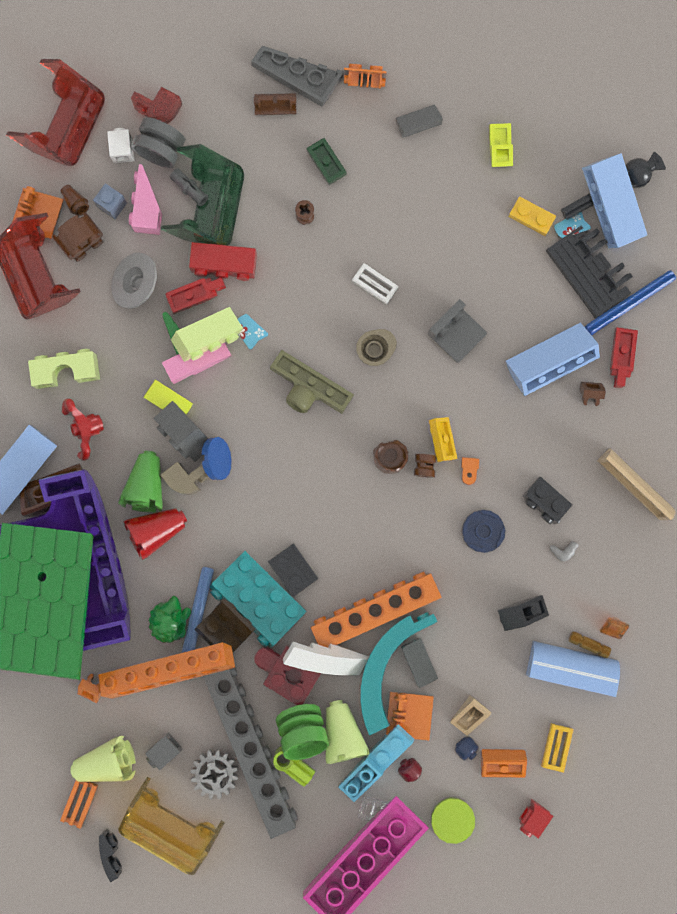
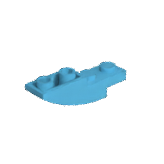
M398 724L392 731L385 734L369 751V755L361 759L340 783L338 788L355 802L413 744L415 739Z

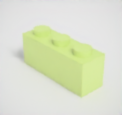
M228 307L176 331L171 341L184 362L189 359L194 361L202 357L204 352L208 350L214 352L222 346L221 344L225 342L230 344L236 341L243 327L231 308Z

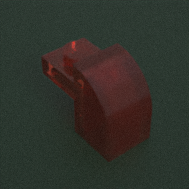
M162 86L154 100L134 91L131 97L136 111L145 115V117L154 118L166 124L176 117L183 105L179 95Z

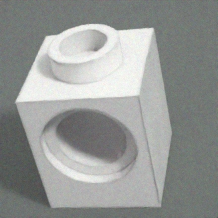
M116 128L113 131H107L109 154L113 163L135 161L134 151L131 148L133 139L129 129Z

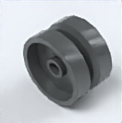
M149 117L143 118L139 127L141 134L135 135L131 148L139 156L153 164L164 168H173L178 158L176 152L182 150L186 141L184 135L160 120Z

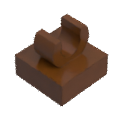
M580 383V392L584 405H587V401L590 398H594L595 406L600 404V399H605L606 390L602 383Z

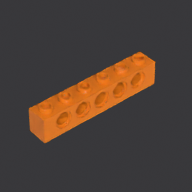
M425 571L412 576L414 580L406 583L403 580L394 584V589L391 591L380 590L373 594V599L368 601L365 598L353 603V608L346 610L343 607L334 611L333 617L326 619L325 616L314 620L315 625L311 626V630L318 645L327 648L330 644L338 645L442 598L431 573L425 574ZM418 586L421 593L418 598L410 597L409 589L411 587ZM392 595L400 597L401 603L398 607L390 606L389 598ZM372 604L380 605L381 613L378 616L370 615L369 607ZM352 613L361 615V622L358 625H352L349 622V616ZM332 622L340 623L342 629L339 633L333 634L329 631V625Z
M223 642L98 674L101 697L114 699L235 668L232 646Z

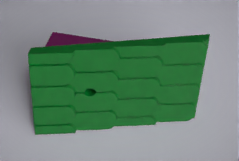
M2 523L0 535V670L80 680L93 535L91 533Z

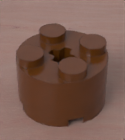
M86 212L82 213L84 216L81 218L75 215L57 229L59 231L58 236L54 234L52 237L68 259H75L76 262L85 258L87 255L86 251L90 248L96 249L104 242L101 239L103 236L102 231Z

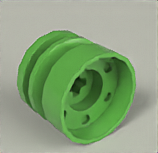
M314 704L297 705L277 715L275 721L278 733L282 737L280 742L286 759L302 760L321 754L329 747L326 730L322 727L324 722L319 706Z

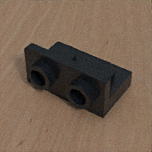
M541 476L523 495L526 499L524 501L525 504L533 510H539L542 513L541 518L550 525L552 523L559 524L561 522L560 519L573 506L572 503Z

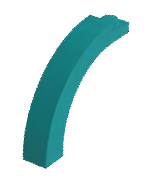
M426 612L416 617L418 620L416 623L413 622L411 616L399 621L383 635L370 654L361 683V709L369 736L390 726L383 706L382 682L391 656L411 635L437 623L438 621L434 614L429 615Z

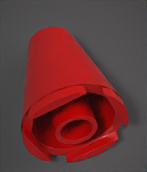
M176 508L126 519L123 523L126 531H130L129 538L136 552L141 557V560H144L184 529V523L187 522V519L182 510L178 511Z

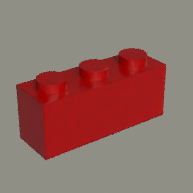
M192 242L189 268L194 275L206 277L207 274H211L217 278L222 277V279H227L228 276L236 277V279L241 281H248L249 278L255 279L256 248Z

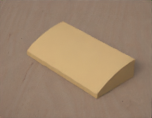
M611 448L597 460L659 520H672L674 518L675 509Z

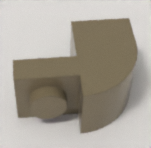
M176 462L161 474V477L171 489L185 495L201 491L196 483H203L209 478L202 465L188 474L179 462Z

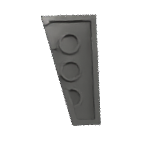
M261 46L251 61L252 67L321 107L324 106L344 76V71L337 69V71L327 69L326 65L311 64L307 62V59L300 57L298 59L292 58L287 53Z

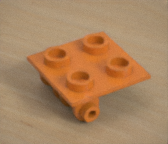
M349 64V68H344V70L349 71L348 75H344V83L348 84V86H358L359 74H361L360 87H362L363 74H367L366 88L369 87V75H372V88L381 89V87H385L386 78H382V74H387V71H383V66L370 65V70L362 69L360 64Z
M30 186L23 188L11 228L52 239L64 199L36 192Z
M390 692L387 717L390 726L386 727V734L399 724L414 739L429 741L434 696Z

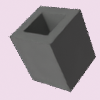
M168 732L145 753L147 755L146 760L153 768L157 767L160 771L183 748Z

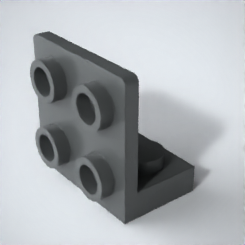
M461 299L428 332V335L457 363L487 335V332L464 310L466 304Z

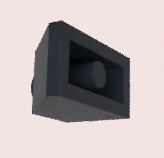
M543 595L520 601L498 610L504 631L526 627L549 616Z

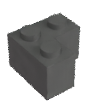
M172 401L154 417V420L159 424L156 428L164 437L167 435L171 437L168 442L185 459L190 457L196 462L203 456L202 448L208 437Z

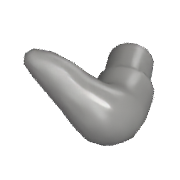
M571 541L564 551L554 545H550L549 548L560 561L565 562L572 558L579 545Z

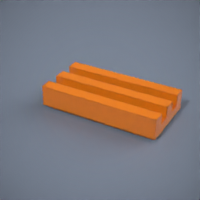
M76 780L60 821L63 823L67 822L71 826L75 825L77 826L76 828L81 829L98 785L92 782H78ZM82 784L83 787L71 817H68L79 786ZM88 787H90L91 791L87 798L81 817L78 821L76 820V816L80 809L86 790Z

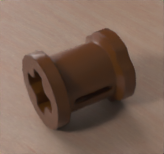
M299 201L295 207L297 221L302 225L310 224L314 220V206L310 201ZM306 210L309 211V214L305 213L304 215H301V211H302V212H306Z

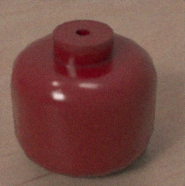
M415 758L403 759L400 762L401 766L398 768V772L406 782H414L421 776L422 767Z

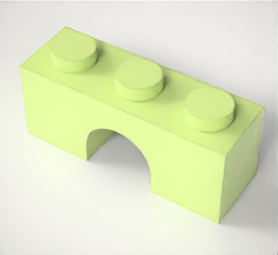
M90 349L78 350L76 354L60 352L56 354V357L49 358L47 355H40L34 357L35 360L28 361L31 386L36 389L58 386L57 376L64 368H72L74 380L79 383L100 380L97 355L90 351Z

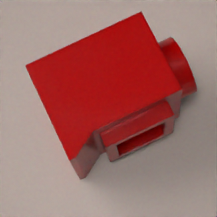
M531 798L530 807L527 806L519 817L520 830L528 837L534 835L539 839L554 816Z

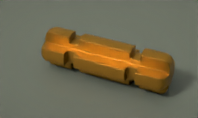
M574 631L569 636L570 643L579 644V647L595 654L598 653L599 656L604 658L610 656L611 648L606 645H601V643L586 636L582 637L581 634Z

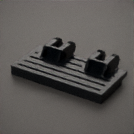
M581 225L549 247L546 252L596 319L631 294L627 286L619 291L617 288L633 276L629 273L617 282L613 280L611 276L624 269L625 265L623 262L605 274V271L611 267L610 263L602 252L594 257L592 254L604 247L608 242L606 239H603L590 248L587 242L598 236L600 231L596 228L580 239L581 236L587 233L584 231L575 234L583 229Z

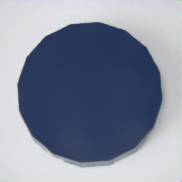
M489 510L473 512L465 519L462 526L464 542L476 552L487 553L493 551L501 545L505 538L506 530L499 515Z

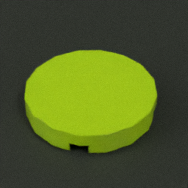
M449 797L435 805L431 813V824L434 833L439 839L446 843L457 844L471 836L475 828V816L472 808L466 801L460 798Z

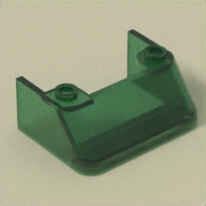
M202 144L177 147V152L192 159L191 173L196 180L201 182L200 189L208 195V200L202 206L196 205L194 220L185 219L180 224L162 225L161 230L185 241L230 245L244 182L242 167Z

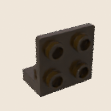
M223 599L194 630L210 646L223 642L232 646V651L234 652L255 631V628L249 619L243 617L237 611L234 604Z

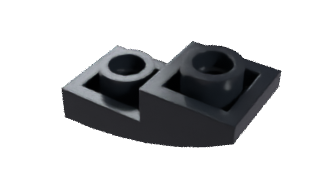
M107 828L99 836V852L104 871L111 883L122 873V865L117 857H113V854L119 848L117 846L118 840L114 833H110Z

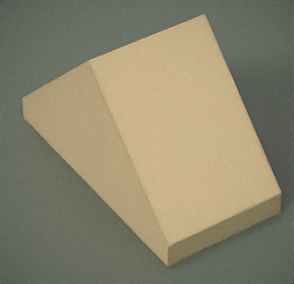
M469 695L450 723L468 736L491 715V712Z

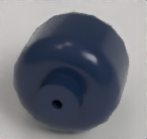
M464 737L455 745V752L463 761L473 760L477 756L476 752L479 746L471 737Z

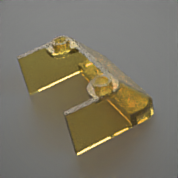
M147 777L130 803L118 831L126 839L188 875H194L208 855L225 822L221 820L216 829L209 822L198 823L197 826H194L159 805L158 793L151 788H147L151 778Z

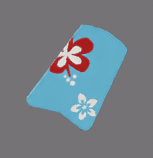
M581 212L568 220L564 219L554 225L556 233L561 238H564L581 225L583 229L575 234L590 230L591 226L584 220Z
M244 314L238 318L239 323L243 327L239 335L250 350L253 349L259 340L268 336V333L249 315Z

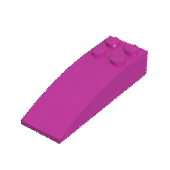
M395 796L340 850L304 889L303 899L318 914H351L429 827Z

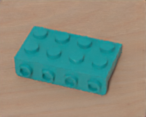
M246 551L210 585L212 590L210 593L216 600L226 599L235 605L237 611L243 617L250 620L255 628L254 633L258 636L257 640L264 647L272 648L307 612Z

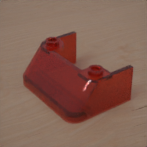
M41 59L39 63L55 74L52 89L62 99L46 135L37 131L31 132L29 135L22 132L8 131L6 135L35 154L62 165L73 166L81 156L104 105L105 97L98 87L62 60Z
M47 213L18 217L0 235V267L18 309L26 320L36 318L67 305L81 293L79 288L68 290L63 284L55 285L39 248L44 243L45 234L40 225L49 217Z

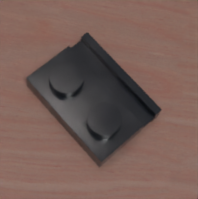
M294 543L268 561L292 597L319 579Z

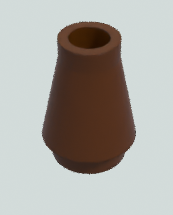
M68 184L61 188L60 192L72 214L81 216L83 212L88 211V200L73 189L71 185Z

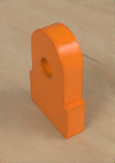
M462 457V481L466 485H472L476 481L479 459Z

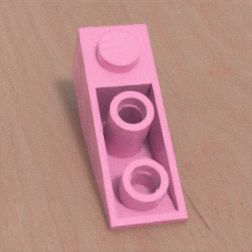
M139 164L138 171H135L134 174L136 192H132L131 202L134 207L133 212L129 214V225L137 233L160 235L162 212L143 165Z

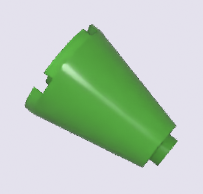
M144 451V453L138 455L119 498L118 504L126 508V504L132 506L134 511L155 513L156 508L162 511L160 458L156 456L155 452Z

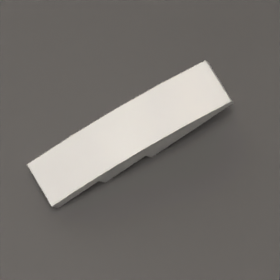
M292 642L283 657V663L299 669L323 674L360 675L367 664L369 656L330 644L327 648L315 643H311L308 647Z

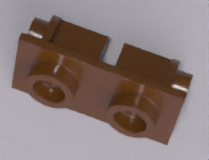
M296 93L254 94L255 115L297 114Z

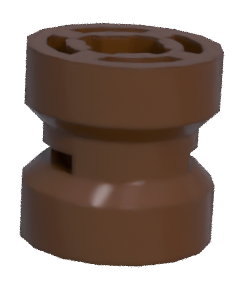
M415 454L417 467L414 469V476L435 478L434 464L437 459L436 455Z

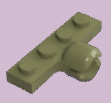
M283 350L280 351L270 366V370L294 385L287 395L286 403L297 412L307 413L314 401L320 400L343 414L354 396L348 390Z

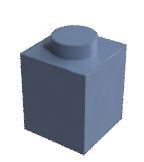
M106 183L93 199L96 206L113 219L118 217L127 204L124 196Z

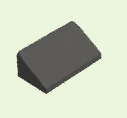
M435 104L396 118L402 138L442 125L443 121Z
M421 638L401 646L418 688L424 687L438 679Z

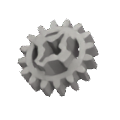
M210 749L207 756L203 753L200 754L201 761H194L193 764L197 768H192L190 773L195 774L191 778V782H197L194 789H202V797L208 793L209 799H212L214 794L217 795L218 799H221L222 792L229 795L230 790L228 787L235 788L236 784L232 780H238L239 775L234 774V772L239 767L232 765L235 759L229 760L227 758L228 752L220 755L221 751L218 749L216 754H213ZM217 760L222 761L226 766H222ZM207 762L208 769L200 773L202 765ZM213 769L215 773H220L216 779L214 775L210 776ZM229 776L228 782L222 786V779ZM206 782V783L210 784V785L212 786V788L208 787V786L205 785L204 783Z

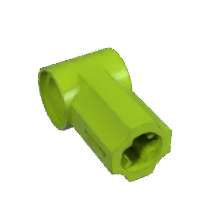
M282 746L276 749L273 760L276 769L285 772L305 787L316 771L303 760H289L286 763L279 762L278 756L283 754Z

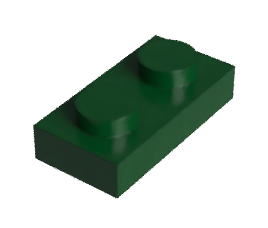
M325 138L306 148L307 153L328 185L347 175L346 170Z

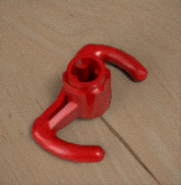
M66 398L62 403V414L68 415L71 413L74 417L73 424H70L72 435L82 439L80 444L81 451L78 452L77 457L85 461L90 457L89 443L91 436L98 435L104 430L103 422L99 415L90 414L85 416L76 408L72 399Z

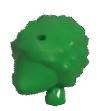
M172 596L167 602L157 604L150 611L148 620L149 629L152 631L151 636L163 643H172L182 639L186 634V620L191 614V609L186 607L182 610L180 601L176 596Z

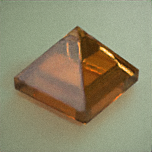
M609 617L600 629V632L621 639L628 630L629 624L616 617Z

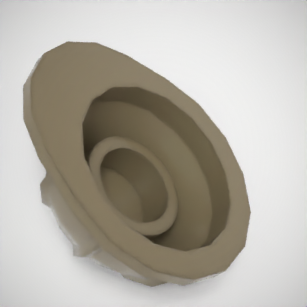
M386 329L371 330L365 332L359 338L356 352L363 363L369 366H379L387 362L393 355L397 341L395 336Z

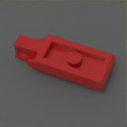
M222 277L214 281L211 278H202L169 291L165 295L172 313L177 314L218 296L216 292L225 289L226 286Z
M615 328L610 375L615 376L613 386L615 388L625 387L626 377L630 378L634 370L638 330Z

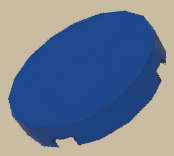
M220 437L209 438L205 441L202 448V455H204L205 459L202 461L204 471L212 480L226 479L230 473L232 463L228 444Z

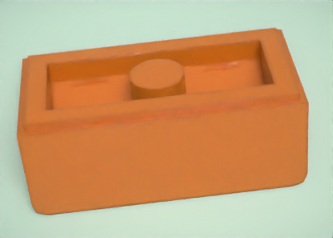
M482 749L481 777H526L527 757L525 750Z

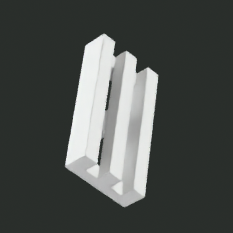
M363 263L352 279L354 284L385 305L388 304L399 288L395 283ZM365 270L366 272H368L369 274H371L372 276H374L375 278L391 288V291L387 290L386 288H384L383 286L369 278L367 275L363 273V271ZM358 278H362L363 280H365L366 282H368L369 284H371L387 296L384 297L383 295L375 291L373 288H371Z

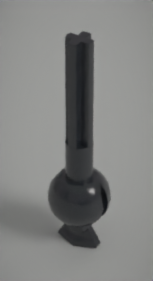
M655 151L647 161L642 158H635L625 165L633 188H641L648 184L653 171L666 170L662 157ZM589 193L562 208L563 217L568 220L593 206L591 194Z

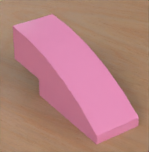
M221 344L222 346L214 352H210V350L204 352L202 357L194 361L189 359L184 362L180 354L162 362L172 383L175 384L231 357L226 344Z

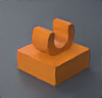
M90 674L87 680H81L78 685L77 694L98 703L101 697L100 684H93L91 681L94 675Z

